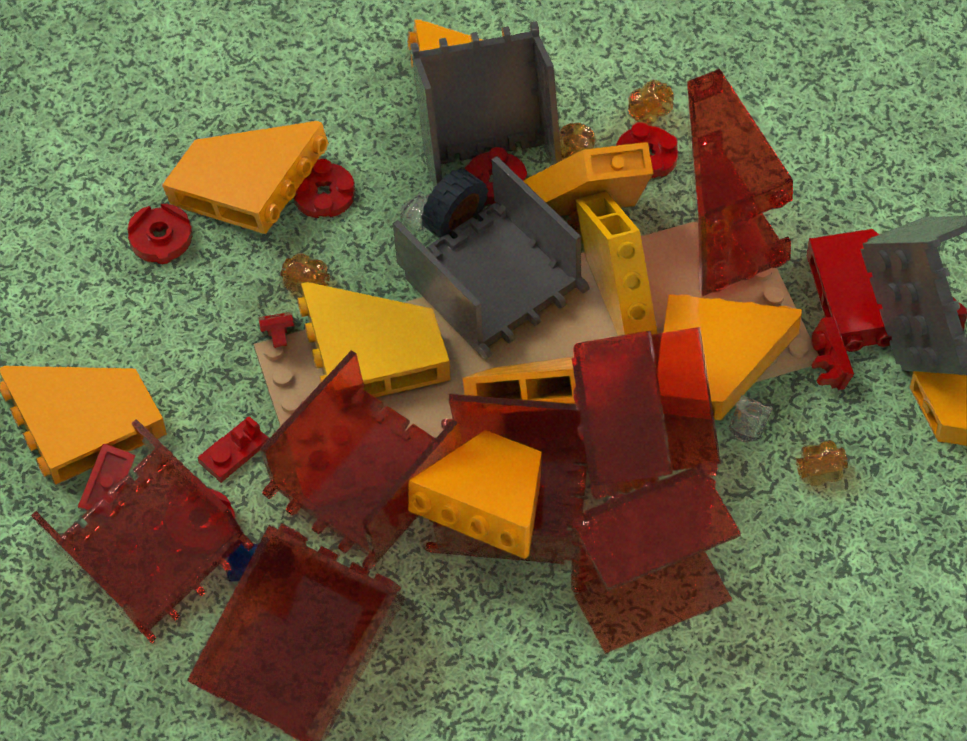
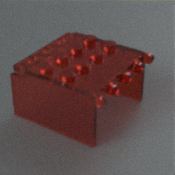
M700 327L651 335V331L584 341L574 345V358L571 359L576 387L574 388L573 397L580 412L579 435L585 445L591 491L594 498L603 499L607 495L616 496L619 492L629 493L633 488L635 490H643L646 487H655L659 482V476L672 475L674 470L721 464Z
M351 350L260 448L270 478V482L264 488L262 494L268 499H271L277 492L291 500L286 507L287 513L293 516L300 508L317 519L312 526V531L320 534L326 527L330 528L344 538L340 542L338 549L343 553H347L354 545L368 555L364 559L362 566L367 570H371L419 516L408 511L409 480L463 444L459 423L454 419L434 438L415 424H412L407 429L410 421L389 406L382 410L384 403L366 390H363L365 386L357 354Z
M449 394L452 419H442L441 428L453 431L451 448H438L437 457H445L486 430L541 451V482L529 556L525 559L432 520L429 521L433 523L437 542H427L425 551L564 564V560L578 561L581 533L568 530V528L579 529L582 526L584 500L573 498L571 495H585L587 467L574 465V463H588L590 438L588 437L591 434L589 405Z
M135 419L131 425L150 454L132 469L138 476L135 481L127 474L107 493L113 500L110 504L101 498L81 516L88 525L82 528L75 522L60 535L37 511L31 516L63 555L150 643H153L157 638L150 630L168 614L176 621L180 615L173 608L192 590L201 597L206 591L200 583L214 569L220 566L225 572H228L232 567L225 559L241 544L249 551L255 545L243 533L229 508Z
M707 461L660 481H649L639 489L628 494L614 495L607 502L583 511L582 516L572 521L571 589L578 593L574 597L605 654L732 601L729 592L705 552L741 536L738 526L715 489V480L710 478L717 474L718 465L716 462Z

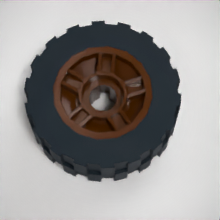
M459 168L456 171H451L450 174L442 178L428 196L421 215L422 225L439 238L449 234L454 239L451 233L453 229L472 217L477 220V214L483 210L484 204L487 201V185L465 169Z

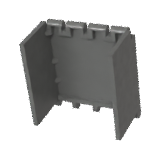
M537 21L530 22L531 32L511 35L510 28L507 26L502 27L503 37L480 41L478 33L473 32L470 33L471 42L448 46L446 38H440V48L420 51L417 43L410 44L423 149L427 169L434 187L442 180L441 164L455 162L454 153H459L460 160L462 161L473 159L485 153L486 147H489L490 150L494 147H501L507 152L516 151L515 142H520L522 149L544 146L551 166L562 161L554 66L540 38Z
M497 156L492 159L495 203L477 214L478 221L472 217L453 229L451 233L454 239L449 234H446L425 247L399 220L393 223L397 264L405 271L406 280L484 359L492 356L489 346L500 338H503L507 343L514 341L515 336L512 330L527 320L534 326L541 323L538 313L552 303L560 309L566 306L567 302L563 296L573 289L577 288L582 293L590 289L587 281L581 277V236Z
M967 215L923 217L868 239V242L863 243L864 248L861 249L864 263L867 272H872L873 277L869 279L877 304H882L883 308L880 309V314L887 335L892 336V340L889 342L896 364H900L902 370L967 375V334L963 332L957 310L960 309L959 302L953 300L947 281V276L950 275L948 268H943L937 248L941 245V242L967 232Z

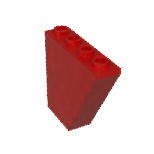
M873 229L809 238L806 256L825 317H835L845 349L848 352H855L863 348V346L869 345L890 346L889 341L892 340V336H888L880 314V309L883 308L882 304H877L869 279L873 277L872 272H867L861 249L864 248L863 243L879 235ZM959 302L960 309L957 310L964 331L967 309Z

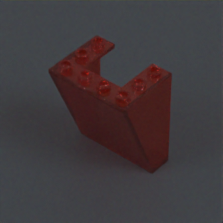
M720 69L687 81L689 172L699 292L702 296L712 292H720L729 285L741 280H749L758 273L770 268H778L791 260L790 238L787 236L779 239L763 213L771 209L781 208L788 202L793 201V179Z
M282 523L278 529L269 525L187 681L284 730V733L299 741H325L406 598L399 593L402 587L393 580L379 573H376L373 579L369 577L371 571L354 562H351L349 567L337 562L340 555L323 546H320L318 551L308 547L306 543L309 539L300 534V532Z

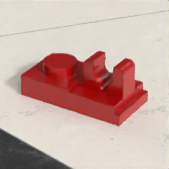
M291 312L258 317L260 331H267L268 336H272L273 347L287 346L285 336L288 333L287 327L294 326Z
M825 317L820 320L811 336L812 346L819 354L811 366L812 369L822 368L826 371V373L820 374L816 380L818 385H831L832 389L842 390L846 388L854 376V371L835 317Z
M248 416L198 456V463L222 483L270 443L271 439L260 430V425Z
M103 443L78 504V509L111 520L136 455Z

